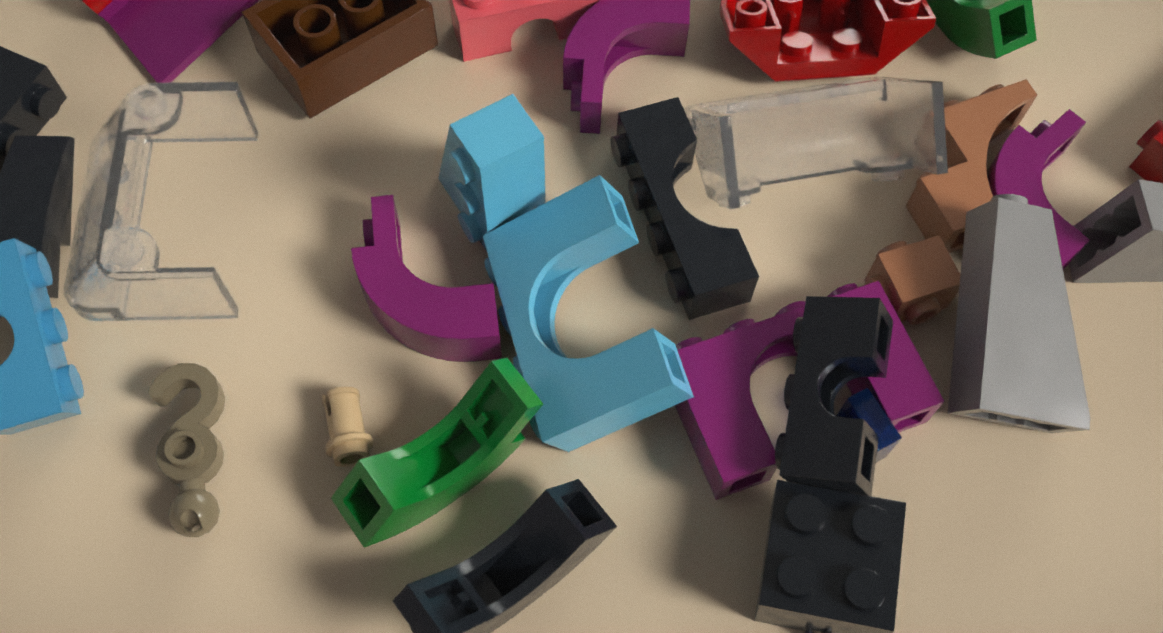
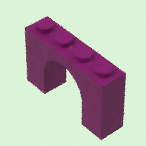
M876 281L858 287L855 283H850L832 291L827 297L880 298L893 319L886 378L859 377L846 383L865 421L878 435L879 440L928 422L945 401L880 282ZM805 301L791 303L780 309L774 317L756 323L754 319L738 321L729 326L723 334L703 341L701 337H692L676 344L694 397L675 405V408L716 500L771 480L777 469L775 449L752 401L750 377L759 367L769 361L781 357L797 356L798 353L795 351L793 344V329L796 319L803 317Z

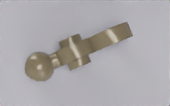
M180 363L160 373L148 389V394L158 406L164 407L170 404L171 400L182 390L197 388L201 391L197 405L177 419L163 435L156 451L159 469L173 483L180 487V493L170 504L168 516L171 526L178 534L185 537H200L213 529L218 522L220 513L217 499L205 490V483H208L217 475L223 464L224 452L221 442L209 428L218 421L224 410L225 395L221 384L207 368L195 363ZM198 523L201 524V527L198 530L192 531L195 525H197Z

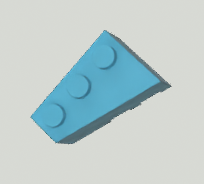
M514 94L449 125L438 179L461 212L457 215L458 220L471 243L480 241L486 250L483 240L484 234L546 203L544 136Z

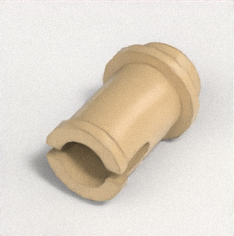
M347 386L327 391V395L323 394L321 396L330 438L325 445L326 455L333 458L336 466H355L359 459L370 457L369 451L374 445L373 437L365 432L360 406V392L357 388Z

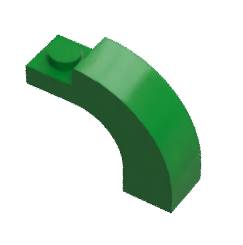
M926 0L936 16V25L954 44L972 54L997 59L1037 41L1032 0Z
M508 358L493 360L453 410L434 427L399 448L359 459L332 495L331 500L364 548L396 536L437 514L473 489L497 469L526 439L521 431L543 406V403Z

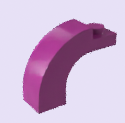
M600 0L580 17L568 36L563 55V90H571L570 111L580 112V133L600 134L604 85L609 74L619 64L628 59L643 55L685 57L690 25V0Z
M1070 109L1053 124L1043 120L1031 133L1018 125L1004 142L987 169V178L993 196L1000 194L1020 195L1027 198L1030 205L1052 209L1063 270L1090 241V239L1056 212L1049 203L1042 185V172L1067 150L1086 123V121Z
M394 196L371 197L372 219H363L365 247L351 248L364 297L380 325L403 345L432 358L454 362L502 359L494 283L463 287H441L416 277L403 263L401 226Z

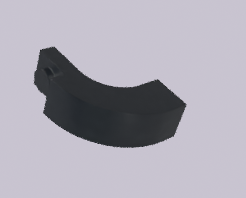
M579 479L546 489L511 527L485 548L453 567L407 584L394 598L393 603L408 622L413 633H491L519 614L562 580L616 529L617 525Z

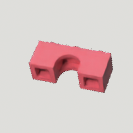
M449 0L453 29L463 61L465 62L512 51L511 38L513 33L524 23L535 19L552 20L559 40L568 39L569 34L580 17L600 0Z

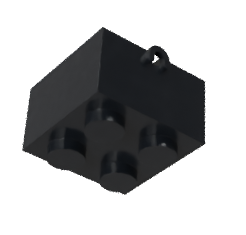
M777 480L771 505L754 621L803 630L805 633H814L812 632L813 630L823 633H893L906 502Z

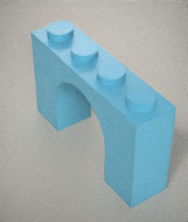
M598 175L483 235L488 257L484 261L489 278L498 288L502 306L498 309L499 317L505 330L512 336L517 354L513 358V365L543 403V406L529 421L534 433L543 443L570 452L694 397L675 343L654 328L586 358H567L558 344L555 333L556 309L563 292L571 281L584 270L639 243L623 196L602 176Z

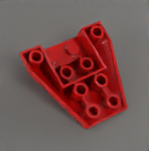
M721 0L720 16L728 40L775 82L875 75L932 30L936 22V16L926 0Z

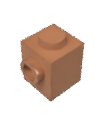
M938 235L909 245L905 241H898L884 247L876 254V259L864 281L865 285L879 281L901 322L908 320L911 325H917L934 318L942 309L950 305L959 292L961 274Z

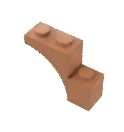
M1027 79L1005 87L1002 84L994 85L979 96L962 102L958 100L948 101L939 106L931 115V120L920 142L936 167L926 171L917 179V185L905 207L924 238L928 239L939 235L949 253L963 248L966 213L991 201L993 197L986 168L988 146L997 136L1018 126L1036 99L1037 93Z

